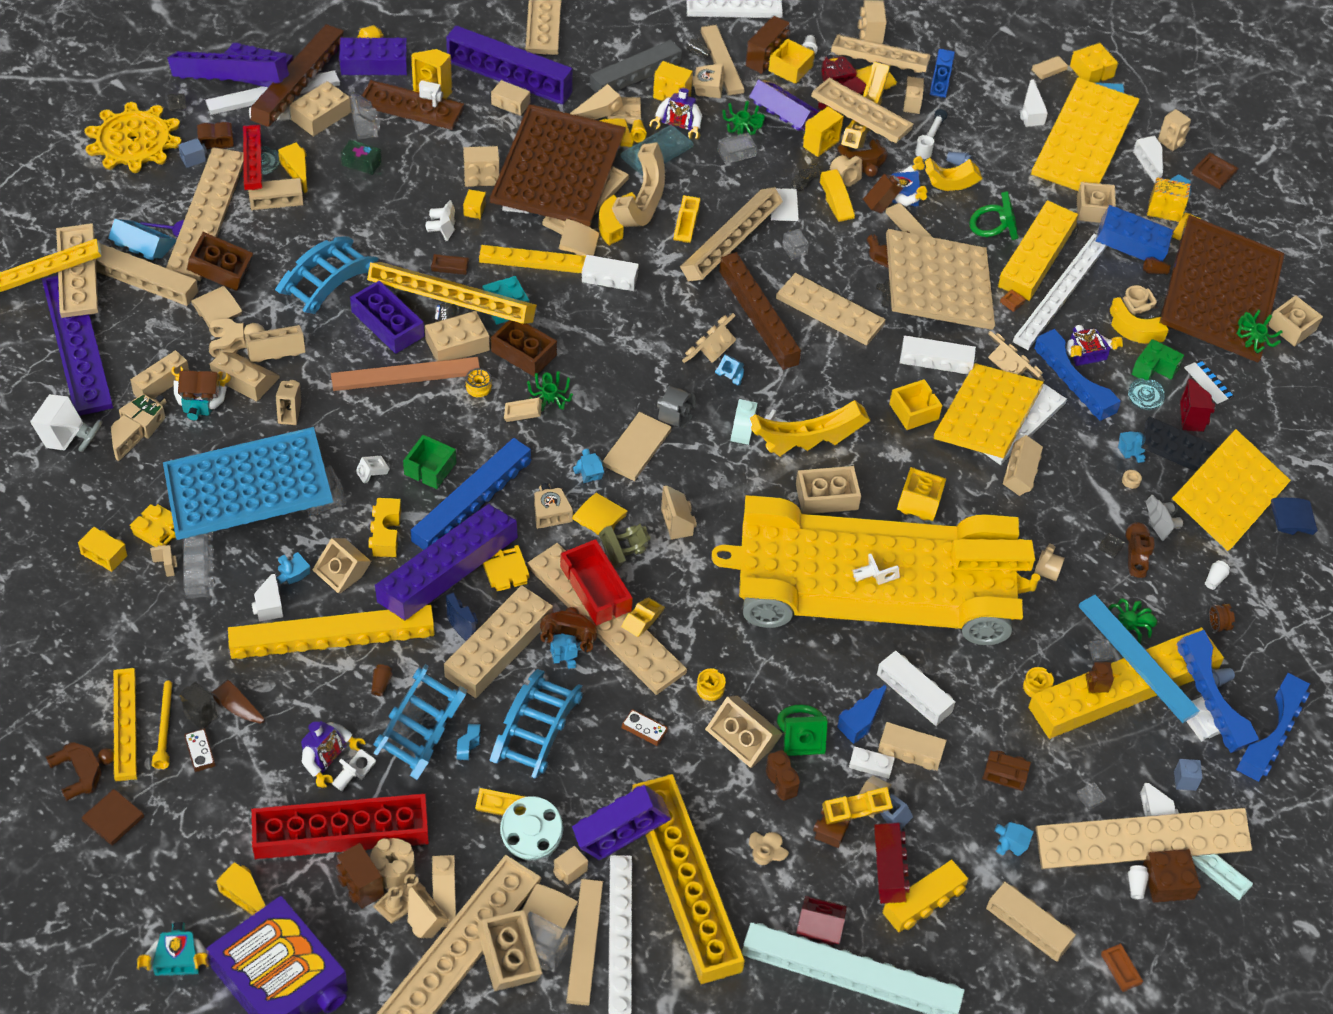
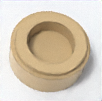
M1127 470L1122 477V483L1131 489L1139 487L1142 481L1141 474L1135 470Z

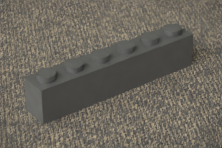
M672 40L666 41L590 74V87L595 93L607 84L615 91L624 89L655 75L662 61L673 65L680 64L682 50Z

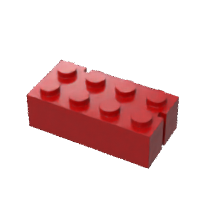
M596 539L561 553L560 567L567 579L570 580L571 586L596 626L612 620V615L617 618L632 611V596Z

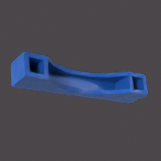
M1055 329L1037 337L1034 347L1036 352L1042 356L1048 366L1057 373L1058 377L1068 385L1069 389L1079 397L1080 401L1089 408L1099 421L1118 412L1121 403L1119 398L1110 389L1099 386L1083 377L1073 367L1066 353L1065 340Z
M1205 630L1183 637L1177 643L1178 652L1183 656L1187 664V670L1192 675L1196 688L1205 701V707L1210 711L1214 719L1215 727L1219 729L1223 737L1224 745L1229 749L1230 753H1233L1257 742L1259 738L1251 722L1229 706L1216 686L1212 673L1213 646Z
M1287 673L1275 696L1279 714L1276 730L1267 738L1248 746L1236 769L1237 771L1258 782L1262 775L1267 776L1272 765L1268 764L1269 761H1275L1280 752L1276 749L1277 746H1283L1287 738L1284 735L1285 731L1290 732L1295 723L1292 720L1293 716L1297 718L1303 708L1299 706L1300 702L1305 704L1310 694L1307 692L1309 683Z

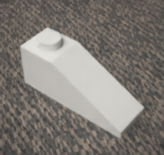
M1034 79L1030 81L1023 110L1020 112L1021 120L1024 121L1026 127L1045 125L1047 110Z
M1155 136L1137 139L1133 152L1155 183L1156 178H1161L1163 174L1161 143L1158 142Z

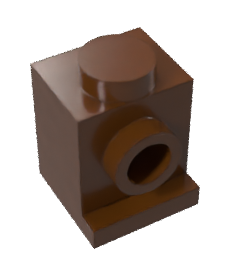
M1094 662L1092 670L1086 673L1089 693H1109L1114 681L1111 662Z

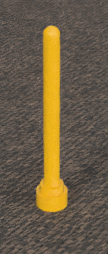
M170 680L164 683L158 750L152 757V766L156 769H166L169 767L170 757L166 752L172 694V682Z

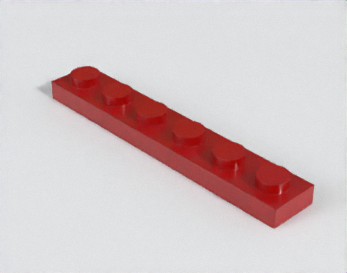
M260 125L243 126L245 190L262 189Z

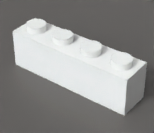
M904 336L900 363L969 374L973 369L976 347Z
M894 651L879 664L877 675L935 726L952 713L955 705L953 698L942 691L934 681L928 679L919 668L914 667L904 655Z

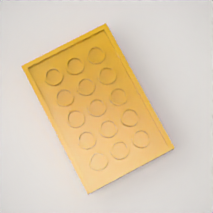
M975 363L936 429L934 439L1005 458L1043 388V381Z
M1235 429L1172 499L1220 545L1229 551L1271 504V499L1276 498L1291 480Z

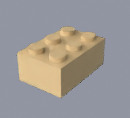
M328 81L289 105L291 120L312 136L317 135L351 113L350 97Z
M477 311L425 325L426 342L436 361L462 359L490 350L489 334Z
M854 466L798 471L796 488L802 514L859 509L861 493Z
M524 910L480 921L477 931L494 991L537 981L542 975V971Z

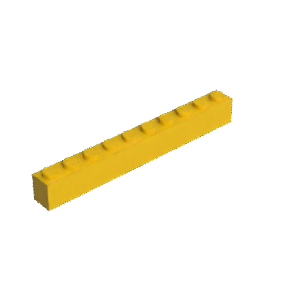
M370 262L367 278L369 281L377 282L380 280L384 285L523 324L533 323L537 306L535 304L387 263Z
M431 605L424 606L407 620H403L389 610L228 627L231 659H243L252 656L262 657L270 654H285L297 651L305 652L314 649L324 650L332 647L366 645L376 642L386 643L394 640L404 641L412 638L434 636Z

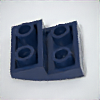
M1299 498L1271 499L1278 531L1294 535L1297 531L1314 535L1318 531L1309 500Z
M454 593L446 595L447 618L453 629L467 641L477 631L476 624H478L476 614L471 613L469 606L463 607L461 600H457Z

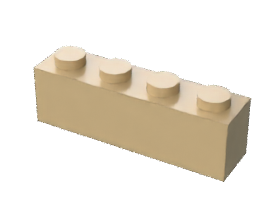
M1006 882L990 898L986 908L1056 962L1071 946L1076 936L1070 927L1061 924L1051 913L1041 909L1035 901L1026 898L1015 886L1009 885Z

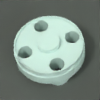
M525 797L515 801L508 807L502 817L501 836L503 842L512 854L521 859L539 860L550 856L560 844L563 836V822L559 811L552 803L539 797ZM523 806L526 808V812L523 815L515 814L517 807ZM553 812L556 814V817L552 821H547L544 819L545 814ZM518 836L520 840L516 845H510L508 843L510 837ZM543 841L550 844L549 848L545 851L538 849V845Z

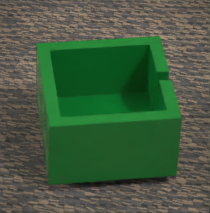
M422 435L403 460L404 475L417 481L422 479V483L438 489L456 464V449Z

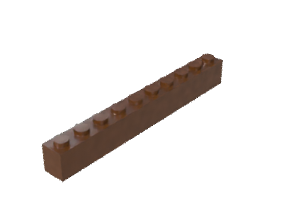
M326 24L287 66L289 75L280 83H272L251 106V121L268 127L273 122H276L278 116L285 112L286 107L292 104L294 98L300 95L302 89L307 87L310 80L315 78L317 72L321 71L325 63H328L330 58L336 54L340 48V38H344V30Z

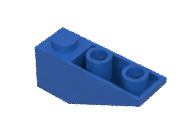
M939 49L930 95L946 98L954 51Z
M885 685L879 689L875 688L867 698L858 700L854 707L850 710H844L839 715L837 728L853 744L869 733L884 699Z

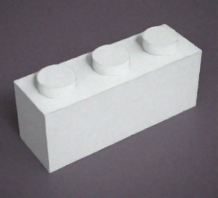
M586 255L582 269V282L634 291L638 277V264L591 255Z

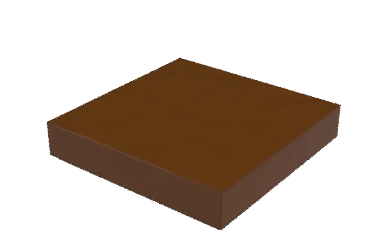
M1209 153L1192 170L1191 174L1220 190L1237 173L1238 168Z
M113 789L81 818L84 823L113 846L144 818V813Z

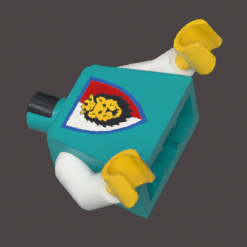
M175 367L172 368V373L176 378L174 380L175 398L178 404L182 406L183 412L188 413L187 417L190 420H197L199 415H210L213 409H216L224 402L227 388L225 384L231 379L228 373H226L225 379L222 380L223 372H218L220 376L218 398H213L212 401L202 400L201 397H194V400H185L178 394L179 374H175Z
M174 922L171 932L161 933L159 940L153 943L146 954L137 958V969L140 970L141 967H147V971H150L152 964L155 976L199 974V965L206 964V967L209 966L206 949L199 939L194 938L193 932H185V923Z

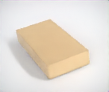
M1057 56L1034 65L1032 71L1042 80L1067 70L1068 65Z
M539 397L506 403L505 421L510 422L540 417L542 400Z

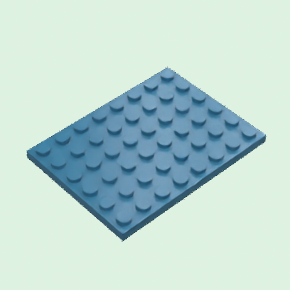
M314 427L163 462L177 540L333 503Z

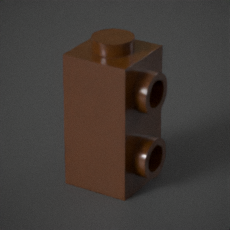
M883 174L863 200L872 211L882 214L903 187L899 184L900 180L896 176Z

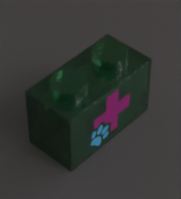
M349 140L341 151L342 165L373 175L382 162L381 149Z

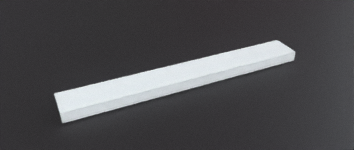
M335 70L316 74L315 78L310 80L307 87H304L300 94L308 93L326 81L334 86H339L340 81ZM259 87L207 99L206 105L210 115L252 106L253 102L268 87Z

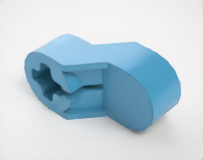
M468 724L467 734L459 738L457 742V760H469L470 750L480 744L481 724Z

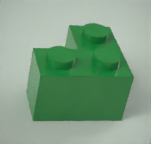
M1152 339L1136 360L1131 375L1148 383L1153 374L1157 372L1172 380L1180 369L1184 354Z

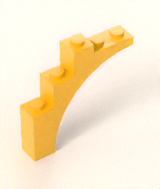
M877 62L873 63L863 97L878 105L881 104L890 66ZM852 120L845 129L841 144L856 149L863 148L867 132L871 129Z
M855 400L832 413L805 421L778 422L764 419L756 414L750 417L752 431L757 436L763 437L767 442L765 445L769 452L775 453L778 456H782L796 445L807 451L823 440L836 445L870 421L864 406Z

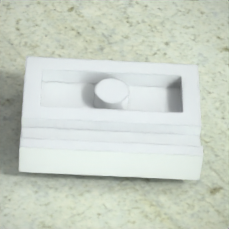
M1203 697L1193 700V704L1200 711L1196 716L1187 720V723L1202 742L1206 738L1220 734L1219 729L1214 725V719L1210 711L1205 707Z

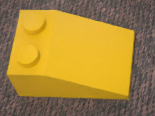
M910 467L897 510L907 515L919 516L922 520L933 521L946 478Z

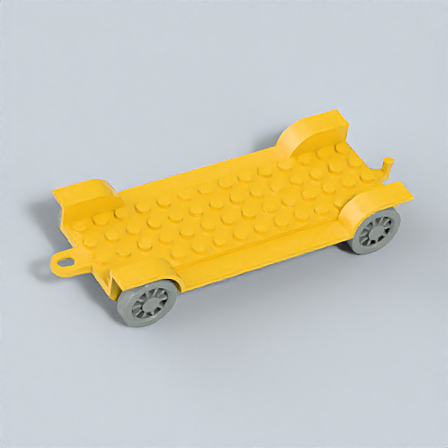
M745 495L742 546L719 545L712 551V561L715 565L740 570L739 596L744 599L743 616L751 624L765 628L779 627L788 623L792 619L794 611V615L960 628L962 629V635L968 641L979 645H994L1005 641L1011 636L1012 620L1023 619L1022 599H1018V594L1035 591L1040 580V575L1036 573L1028 580L1021 577L1017 571L953 570L951 548L954 539L1018 540L1019 519L1018 517L975 515L962 520L956 527L801 514L799 507L786 499ZM721 551L730 552L731 558H719L717 553ZM871 553L879 571L898 566L900 577L878 585L873 576L856 582L852 570L869 565L868 554ZM894 572L888 573L885 577L892 576Z

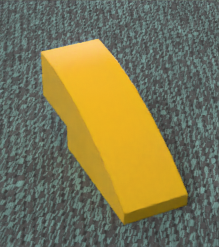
M838 170L821 172L820 184L826 193L825 199L838 222L854 219L855 215L850 198Z
M683 195L673 240L691 243L699 213L700 198Z
M648 597L639 602L635 609L628 613L621 627L639 637L654 623L665 607Z

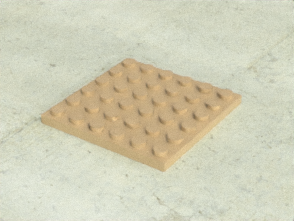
M892 229L887 230L886 240L893 312L993 330L995 320L987 250L985 247Z

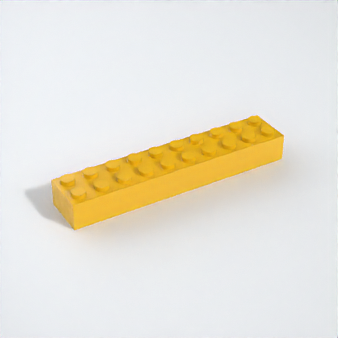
M1202 627L1146 649L1148 654L1178 687L1192 682L1194 679L1187 670V664L1183 656L1178 652L1177 643L1185 636L1204 630ZM1209 638L1213 646L1212 669H1219L1224 657ZM1123 658L1111 663L1114 681L1109 693H1089L1085 673L1033 694L1028 708L1047 737L1051 739L1155 697L1157 694L1127 660Z
M673 774L632 785V791L638 786L646 785L662 796L671 816V820L645 835L700 984L742 973L744 958Z

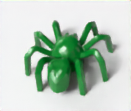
M749 101L745 102L744 110L737 112V114H734L732 104L729 103V112L734 116L730 119L726 117L725 110H722L723 119L728 122L733 121V125H736L731 130L730 124L727 123L728 133H734L737 129L738 136H742L744 127H746L748 133L754 135L763 126L765 115L757 114L758 105H756L754 114L750 115L747 112ZM748 124L754 128L753 132L750 131Z
M1257 310L1254 317L1250 313L1245 312L1244 316L1242 315L1238 321L1239 329L1237 331V335L1240 338L1251 336L1245 342V347H1250L1253 344L1252 340H1254V351L1256 353H1260L1265 349L1264 346L1257 349L1258 342L1261 344L1266 341L1268 346L1276 347L1281 341L1278 340L1271 344L1267 337L1275 338L1283 333L1280 330L1274 335L1268 334L1266 326L1271 320L1272 315L1267 317L1264 324L1257 323L1256 320L1261 312L1260 310ZM1241 330L1250 331L1243 335L1240 334Z
M559 371L556 372L555 384L553 383L552 375L547 372L544 373L542 376L543 387H540L538 373H535L536 386L539 390H542L537 393L531 390L530 382H527L528 391L532 396L540 395V399L544 398L541 412L545 409L546 401L550 404V402L554 403V400H556L559 408L564 410V401L570 402L573 397V393H570L569 398H565L560 394L567 392L570 383L569 377L567 378L564 390L557 389L560 380ZM557 396L564 400L562 405Z
M1121 598L1117 604L1109 605L1108 609L1111 611L1113 608H1118L1121 612L1118 615V620L1127 630H1135L1137 632L1138 642L1141 644L1142 634L1137 627H1146L1148 629L1147 636L1150 638L1152 628L1157 625V619L1149 608H1144L1137 614L1135 613L1137 608L1141 609V601H1136L1132 611H1130L1129 602ZM1122 602L1125 603L1126 612L1120 606Z

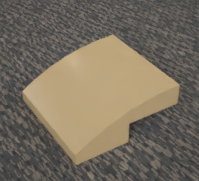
M621 97L623 106L618 111L607 116V119H625L626 124H633V121L637 119L641 120L640 98Z
M566 219L559 249L576 253V255L594 256L599 233L579 222Z
M224 286L191 301L199 316L203 317L208 327L213 320L233 319L242 314L241 308Z
M536 884L522 910L525 912L529 929L534 932L540 930L553 939L558 940L578 901L554 889Z

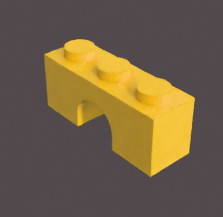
M377 498L376 506L373 505L372 517H375V521H371L373 537H369V548L372 549L373 556L397 557V530L386 528L389 526H400L401 499Z
M887 787L867 791L852 797L845 796L828 800L822 804L827 825L886 812L893 808Z

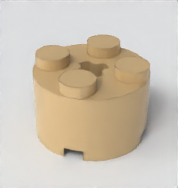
M396 838L378 841L371 852L370 859L382 875L383 888L399 887L404 884L406 875L415 873L412 847L409 843Z

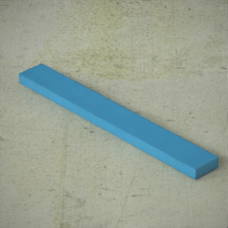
M1096 595L1080 602L1079 608L1182 723L1199 713L1200 710Z

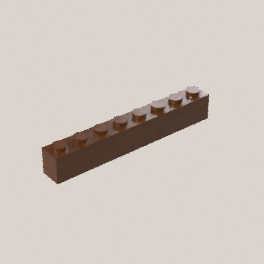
M737 252L721 257L720 274L781 368L784 370L799 365L801 349Z

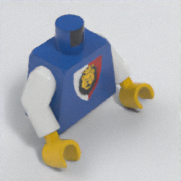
M920 156L914 159L913 163L915 165H910L905 170L892 174L900 180L899 184L903 187L892 201L893 203H901L904 206H919L920 199L925 200L927 198L928 191L925 186L920 187L919 173L916 171V169L922 170L925 167Z

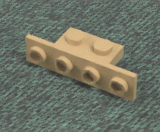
M733 313L728 317L724 315L719 319V325L711 327L707 331L709 335L707 337L702 336L696 342L697 346L695 348L692 346L685 352L687 356L682 361L684 363L687 362L700 350L711 362H714L737 340L725 327L735 317V314Z
M992 331L988 333L992 340L999 345L988 357L1002 371L1021 375L1025 370H1028L1038 380L1045 381L1041 376L1043 372L1036 366H1030V361L1024 355L1020 357L1016 353L1017 349L1011 344L1006 345L1004 343L1005 339L999 333L996 335Z

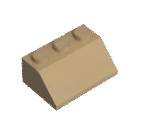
M221 352L210 363L211 372H223L222 380L225 379L226 373L230 375L231 379L225 384L226 386L255 401H258L280 378L279 375L232 352Z
M739 696L727 697L705 729L750 768L756 765L773 749L783 734Z

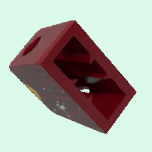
M829 54L822 63L821 74L824 82L831 78L843 84L855 78L857 71L845 57L834 58L832 54Z

